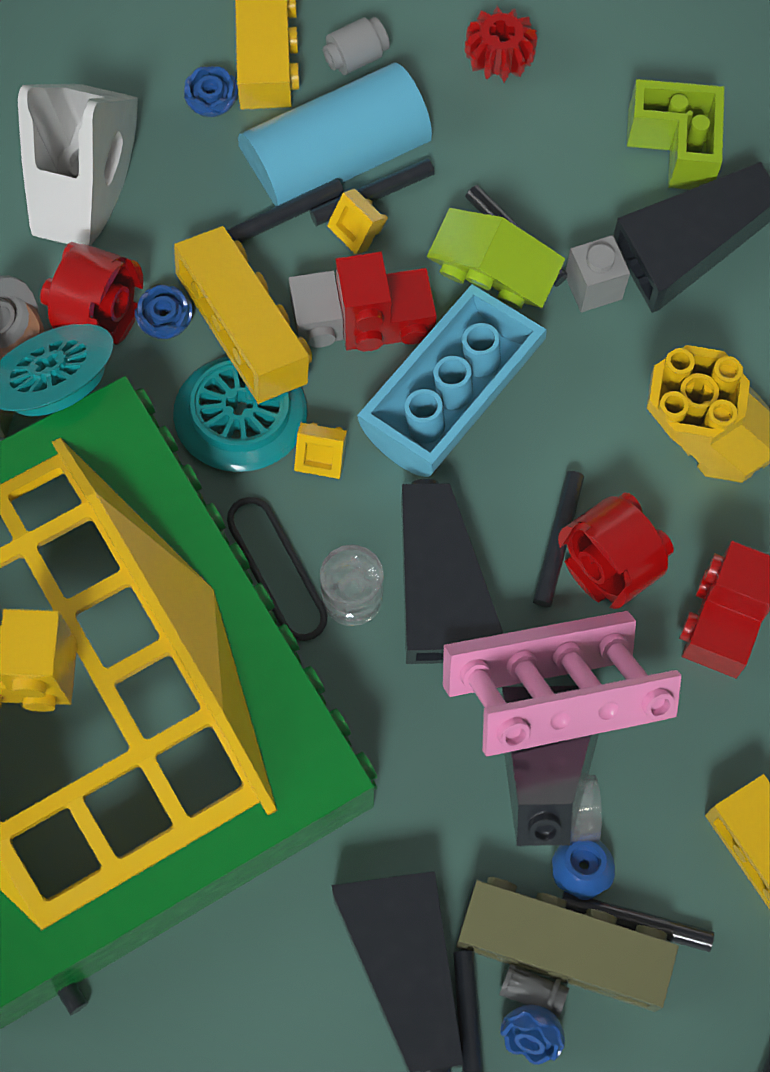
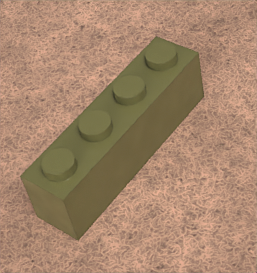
M488 877L486 883L476 881L457 942V948L474 951L475 954L509 965L513 963L525 970L555 980L557 977L561 979V982L653 1012L663 1008L679 947L677 944L666 941L667 933L644 925H637L636 930L633 931L615 925L617 921L615 916L595 909H587L586 914L583 915L565 909L567 902L553 895L537 893L536 899L516 893L517 885L500 878Z

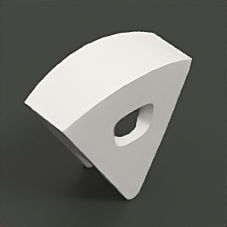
M81 84L22 85L18 94V115L22 168L32 236L65 244L76 242L91 246L100 235L112 214L125 183L134 144L138 97Z

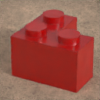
M382 251L335 258L336 284L343 317V337L346 351L357 349L367 352L376 350L382 345L400 342L407 345L419 344L436 326L437 316L427 268L386 274Z
M731 541L723 556L714 553L708 569H705L695 593L696 597L703 599L698 614L689 612L679 639L687 642L682 658L737 679L748 663L761 623L770 612V555Z

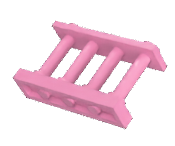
M628 611L444 645L443 687L448 696L453 697L475 692L484 706L482 751L486 757L676 718L682 675L677 670L648 675L633 657L636 620ZM615 665L626 679L602 685L591 670ZM569 674L579 687L577 690L554 694L544 679ZM522 683L532 699L506 703L497 688Z

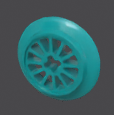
M73 324L43 332L15 347L0 360V409L16 411L25 416H42L63 410L83 399L98 385L104 375L105 365L113 351V338L111 334L103 327L97 325Z
M225 356L210 361L198 368L181 386L176 396L173 410V420L177 435L185 448L194 457L217 469L245 472L272 465L285 457L296 446L297 432L300 424L307 422V403L301 387H298L258 404L246 385L245 387H240L239 378L241 376L229 357ZM233 379L235 387L233 389L229 388L224 381ZM212 388H216L220 393L213 392L210 390ZM238 403H246L247 408L244 409L242 415L234 414L233 409L237 408ZM279 410V413L270 412V411ZM206 418H212V419L209 420L208 422H205V421L203 420V419H206ZM260 422L271 426L266 429L262 426ZM226 426L222 434L216 433V431ZM246 429H252L256 436L247 437ZM240 430V439L231 438L234 431Z

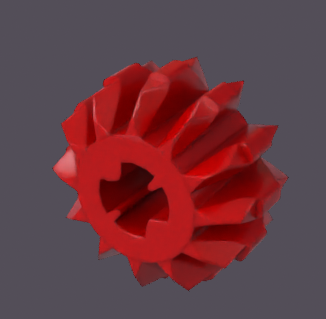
M497 5L493 15L481 10L477 21L470 22V26L467 28V40L465 41L464 48L466 58L471 59L470 65L473 71L484 70L486 80L494 74L500 75L504 83L509 77V73L521 77L525 67L531 66L535 59L536 50L534 48H536L538 39L536 30L531 29L529 17L517 18L518 14L515 8L507 14L502 13Z

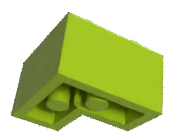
M636 79L628 112L627 147L670 150L668 188L690 190L717 179L722 165L725 87Z
M449 208L426 256L442 266L439 273L446 278L464 284L466 279L470 283L486 290H490L492 287L499 291L498 300L516 309H522L524 304L543 308L566 259L503 217Z

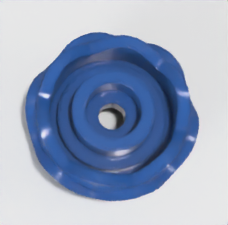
M199 67L185 81L184 98L187 105L197 114L204 117H217L228 112L237 99V83L235 78L229 75L222 67Z
M157 285L152 289L146 290L140 297L138 307L134 312L135 319L139 327L149 336L158 339L174 338L180 335L190 324L192 304L177 287ZM164 311L168 312L166 316L160 315Z
M573 837L570 845H560L552 857L553 878L556 885L561 890L579 899L590 900L604 890L609 889L614 881L615 862L613 855L602 842L595 838ZM584 862L589 868L582 869L579 864Z
M530 1004L515 1008L506 1015L502 1022L500 1033L504 1037L506 1049L512 1054H523L532 1064L540 1065L548 1060L555 1061L565 1047L564 1030L559 1019L544 1007Z

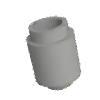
M363 17L326 36L327 45L323 46V53L332 70L338 69L343 75H347L381 58L382 52L388 50L390 45L382 23L376 17L369 20Z

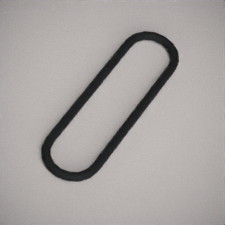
M258 497L239 499L232 504L228 511L227 524L236 543L244 553L256 581L264 586L275 607L272 611L280 626L286 624L296 640L308 641L315 639L323 632L327 625L328 615L324 604L270 506ZM256 504L266 512L319 610L320 623L314 631L300 634L293 631L286 622L235 526L234 515L241 506Z

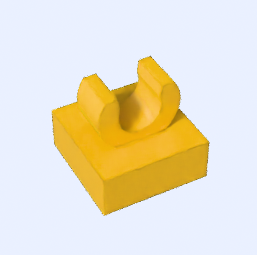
M356 189L343 192L327 227L357 255L369 249L375 235L381 232L388 217L385 214L381 215L372 206L373 202L370 199H365Z
M314 422L311 424L301 423L297 432L294 471L340 479L344 464L347 431L337 426L336 428L318 426V423Z

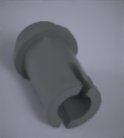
M511 963L499 995L525 1005L531 1004L544 1007L559 1018L570 988L561 985L560 978L556 977L554 982Z

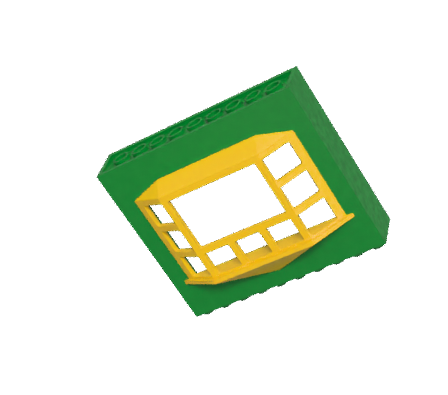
M126 376L89 394L77 403L55 412L0 441V515L13 537L10 543L0 548V568L19 558L26 560L53 611H60L78 643L77 653L129 745V750L10 819L0 822V1029L56 997L57 992L65 986L74 982L77 984L374 807V790L377 789L374 780L378 777L372 764L363 751L356 755L352 751V745L348 738L351 732L343 716L337 708L328 711L326 708V701L322 695L325 689L311 665L304 669L300 665L302 662L297 653L300 648L292 632L286 624L277 627V620L272 612L275 607L264 586L261 583L255 586L252 585V578L247 571L250 566L241 548L236 542L230 545L223 531L226 528L223 519L212 502L206 505L200 493L202 487L196 474L189 464L182 465L176 453L179 451L178 446L165 425L159 427L153 415L156 411L145 390L140 388L135 391ZM64 474L80 498L81 504L32 531H27L11 501ZM87 521H92L120 569L117 573L75 596L65 598L41 557L39 548ZM125 588H132L159 634V639L111 667L106 668L102 665L77 621V616ZM170 656L173 658L199 703L200 709L152 738L145 739L117 692L116 685L162 658ZM211 727L237 771L242 785L195 814L188 815L185 813L156 759L162 752L204 728ZM139 767L144 771L172 821V826L123 856H116L87 807L85 798L87 795ZM69 809L98 858L101 867L51 898H44L13 847L12 839L61 810Z

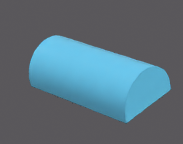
M395 62L238 135L239 148L275 207L336 178L343 183L432 141L430 118L423 98L409 73L399 63Z
M471 284L357 415L362 430L370 441L394 463L421 477L431 476L545 341L546 329Z

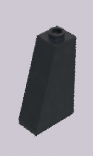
M759 162L617 219L613 237L630 275L652 313L663 308L770 223V176L763 164Z
M418 479L411 484H402L401 515L406 664L443 663L444 645L504 633L450 483L439 484L434 479Z
M577 685L549 686L554 694L579 689ZM524 686L502 687V697L506 703L532 699ZM599 733L504 753L516 846L571 844Z
M435 871L332 885L335 907L407 1072H452V1069L461 1068L463 1066Z

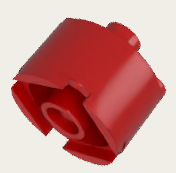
M70 242L63 251L62 260L57 267L54 277L48 278L44 282L40 293V300L43 305L48 306V317L53 329L73 324H93L106 329L113 338V344L118 345L126 338L136 320L134 312L138 307V303L134 302L133 299L135 287L143 290V272L141 266L135 260L86 244Z
M624 492L619 497L609 496L565 526L560 531L558 537L560 548L567 544L571 557L564 562L575 581L598 603L605 598L612 601L613 603L609 607L612 609L621 608L663 577L668 569V556L674 552L672 541L668 535L660 529H655L649 519L643 514L639 501L627 492Z

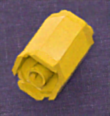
M685 345L682 348H676L669 352L664 360L654 365L646 408L669 437L681 446L688 456L692 455L698 461L697 467L705 477L743 483L752 477L754 472L770 465V408L757 392L750 387V381L743 374V366L736 358L728 356L725 351Z

